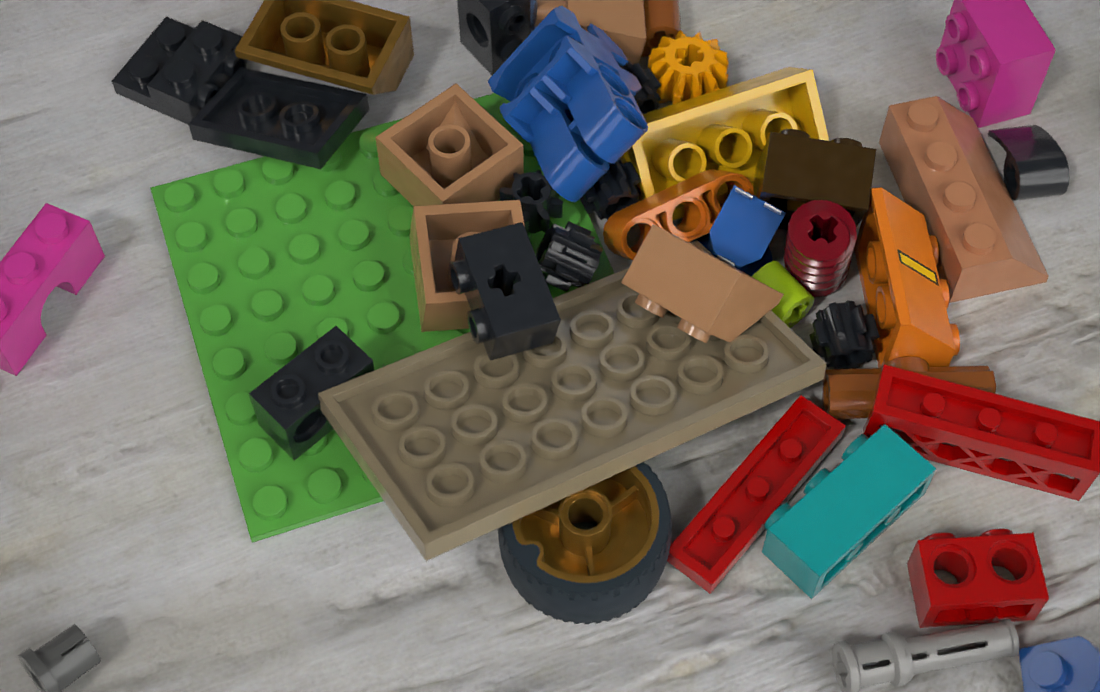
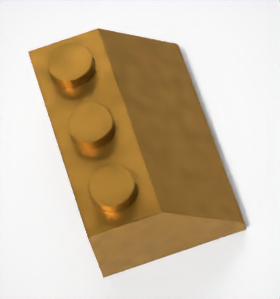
M264 0L237 45L235 54L236 57L371 95L396 91L414 57L410 16L350 0Z

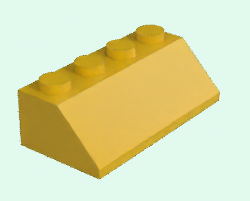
M786 67L645 113L643 116L648 125L647 132L620 159L623 164L631 161L641 179L637 184L641 195L638 197L640 201L710 169L742 174L753 185L756 165L770 132L779 133L785 129H796L808 133L810 138L829 141L813 69ZM726 183L720 186L717 193L719 205L723 204L728 196ZM682 203L674 209L672 221L684 217L685 211Z

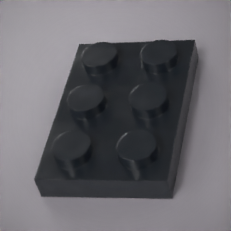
M240 67L188 125L192 138L196 141L322 169L370 109L367 94Z

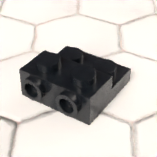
M166 16L113 78L114 90L118 95L188 125L240 67H247L248 60L236 57L235 49L242 36L204 20H201L196 28Z

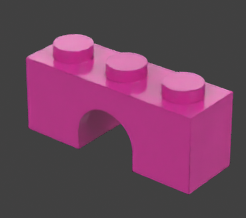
M45 203L0 261L1 370L17 376L47 334L41 324V313L51 291L55 287H59L77 295L105 257L89 220Z

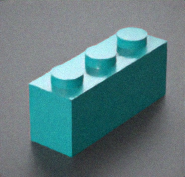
M886 424L870 438L865 434L858 436L844 451L841 457L844 461L832 472L827 468L820 470L804 488L803 493L805 496L793 507L788 502L782 504L772 513L764 525L767 533L762 553L811 599L926 493L934 476L936 468Z

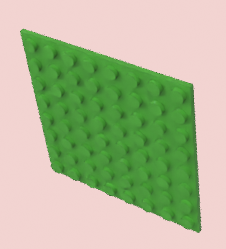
M495 93L475 98L474 100L523 144L524 173L541 170L531 144L525 141L502 116L499 107L503 103H509L510 101ZM402 119L351 132L322 169L264 156L150 188L252 543L383 502L384 500L334 429L294 461L259 426L249 396L251 391L335 326L341 329L373 360L374 370L470 332V329L421 332L409 238L413 206L380 174L376 136ZM560 196L559 199L563 201V216L557 219L550 217L549 229L552 227V224L565 228L567 222L570 221L590 230V235L595 237L594 242L602 247V253L598 268L589 284L614 274L592 221L580 199L577 202H571ZM543 231L527 233L535 255L545 233ZM547 284L552 298L567 293ZM571 285L568 292L577 289V287Z

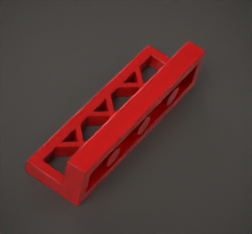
M886 364L882 367L872 409L862 432L868 438L881 428L879 425L883 426L886 424L890 428L901 430V432L893 431L926 460L1080 501L1100 474V421ZM943 443H949V444H953V445H956V446H950V445H946V444H943ZM998 458H1004L1012 461H1006ZM1054 473H1060V474L1067 475V476H1071V477H1075V478L1072 479V478H1068V477H1065V476L1057 475V474H1054Z

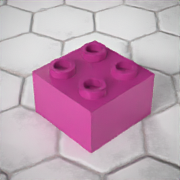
M954 0L950 14L946 18V27L940 47L936 51V63L940 73L947 76L954 87L962 110L968 111L977 128H982L1031 114L1056 49L1025 0Z

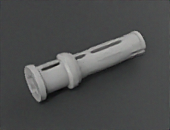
M1002 619L994 623L951 629L907 639L901 634L889 632L884 633L881 636V640L850 646L846 641L836 642L832 649V659L836 679L841 691L859 692L861 687L890 682L894 687L904 686L912 680L913 674L959 667L1006 656L1014 657L1019 652V640L1013 623L1009 619ZM975 643L971 647L937 653L939 649ZM877 661H878L877 664L868 665V666H863V664L871 663V662H877Z

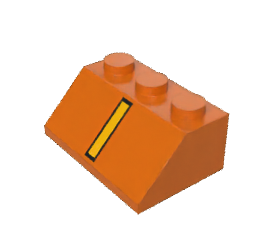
M882 187L871 188L869 210L862 219L854 251L867 314L874 315L880 335L879 338L874 340L878 368H881L883 364L890 360L908 356L924 359L929 364V367H949L953 356H957L959 353L960 335L957 325L950 324L948 319L949 288L947 281L939 279L936 266L939 259L937 238L935 235H929L925 216Z

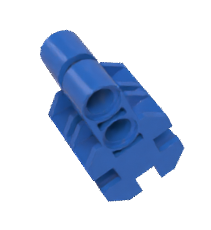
M561 5L552 9L491 76L488 83L492 92L510 101L509 103H503L499 107L502 116L525 141L531 144L547 182L560 196L568 201L577 202L609 170L608 162L616 163L647 132L648 125L633 97L642 87L636 76L619 67L624 66L628 62L623 50L603 30L592 23L587 27V31L581 28L575 14Z

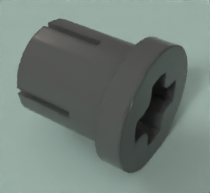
M75 624L37 650L33 651L31 648H28L18 655L24 669L41 692H62L63 689L101 662L89 639L83 641L86 639V635Z

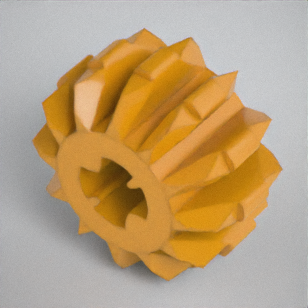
M679 30L675 39L662 36L658 48L652 49L648 57V68L661 84L656 90L661 98L658 101L659 104L669 101L676 104L727 87L729 77L727 73L729 65L727 52L720 50L717 39L704 41L700 31L694 37H687L681 30Z

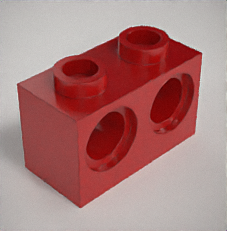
M993 529L979 536L956 538L953 533H935L926 536L922 540H917L907 562L919 628L987 624L998 622L1002 619H1009L1011 622L1031 621L1036 619L1049 600L1034 533L1013 534L1009 529ZM992 566H1000L1009 570L1015 580L1003 579L994 571ZM944 570L951 573L956 578L958 584H947L941 581L934 571Z

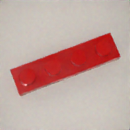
M800 395L670 545L667 562L711 594L764 531V525L772 513L790 500L843 437L846 425Z

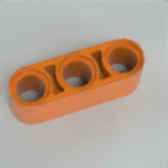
M716 169L703 171L614 213L604 225V243L616 255L634 260L653 224L687 242H691L710 233L709 231L724 203L719 205L717 200L718 190L723 183L727 184L728 196L734 185L754 195L753 185L742 174ZM682 203L685 211L684 218L675 227L672 221L673 211L677 205ZM638 224L641 233L640 239L636 245L629 248L626 240L627 233L632 226Z

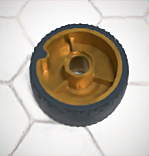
M644 462L498 528L501 558L505 570L518 593L527 603L532 604L536 610H540L543 614L550 615L556 620H563V622H574V624L607 622L612 620V618H619L623 614L629 613L634 607L636 608L647 598L659 581L669 556L672 539V519L666 491L663 489V484L659 481L657 474L652 472L651 467ZM588 522L595 524L597 527L591 530H581L573 525Z

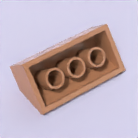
M938 96L889 105L879 144L905 203L925 216L929 235H935L937 238L939 259L936 267L939 279L947 281L949 303L1047 282L1049 276L973 118Z

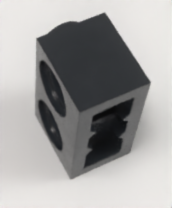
M337 326L333 327L249 393L259 426L295 461L334 429L320 410L321 405L318 393L374 371L373 360Z

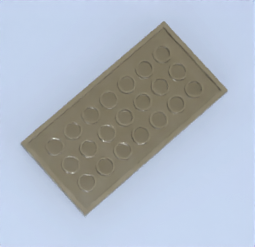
M698 240L691 242V244L710 253ZM627 268L553 298L561 321L552 344L490 361L484 343L476 344L471 332H468L318 393L322 413L425 561H428L824 379L826 362L771 310L731 343L713 335L710 336L707 343H704L677 328L682 318L674 313L667 311L664 318L636 304L635 300L639 293L621 283L629 269Z

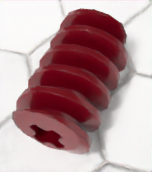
M813 200L801 205L791 216L788 224L784 266L813 297H826L835 293L846 281L857 240L856 224L850 213L837 203L828 200Z

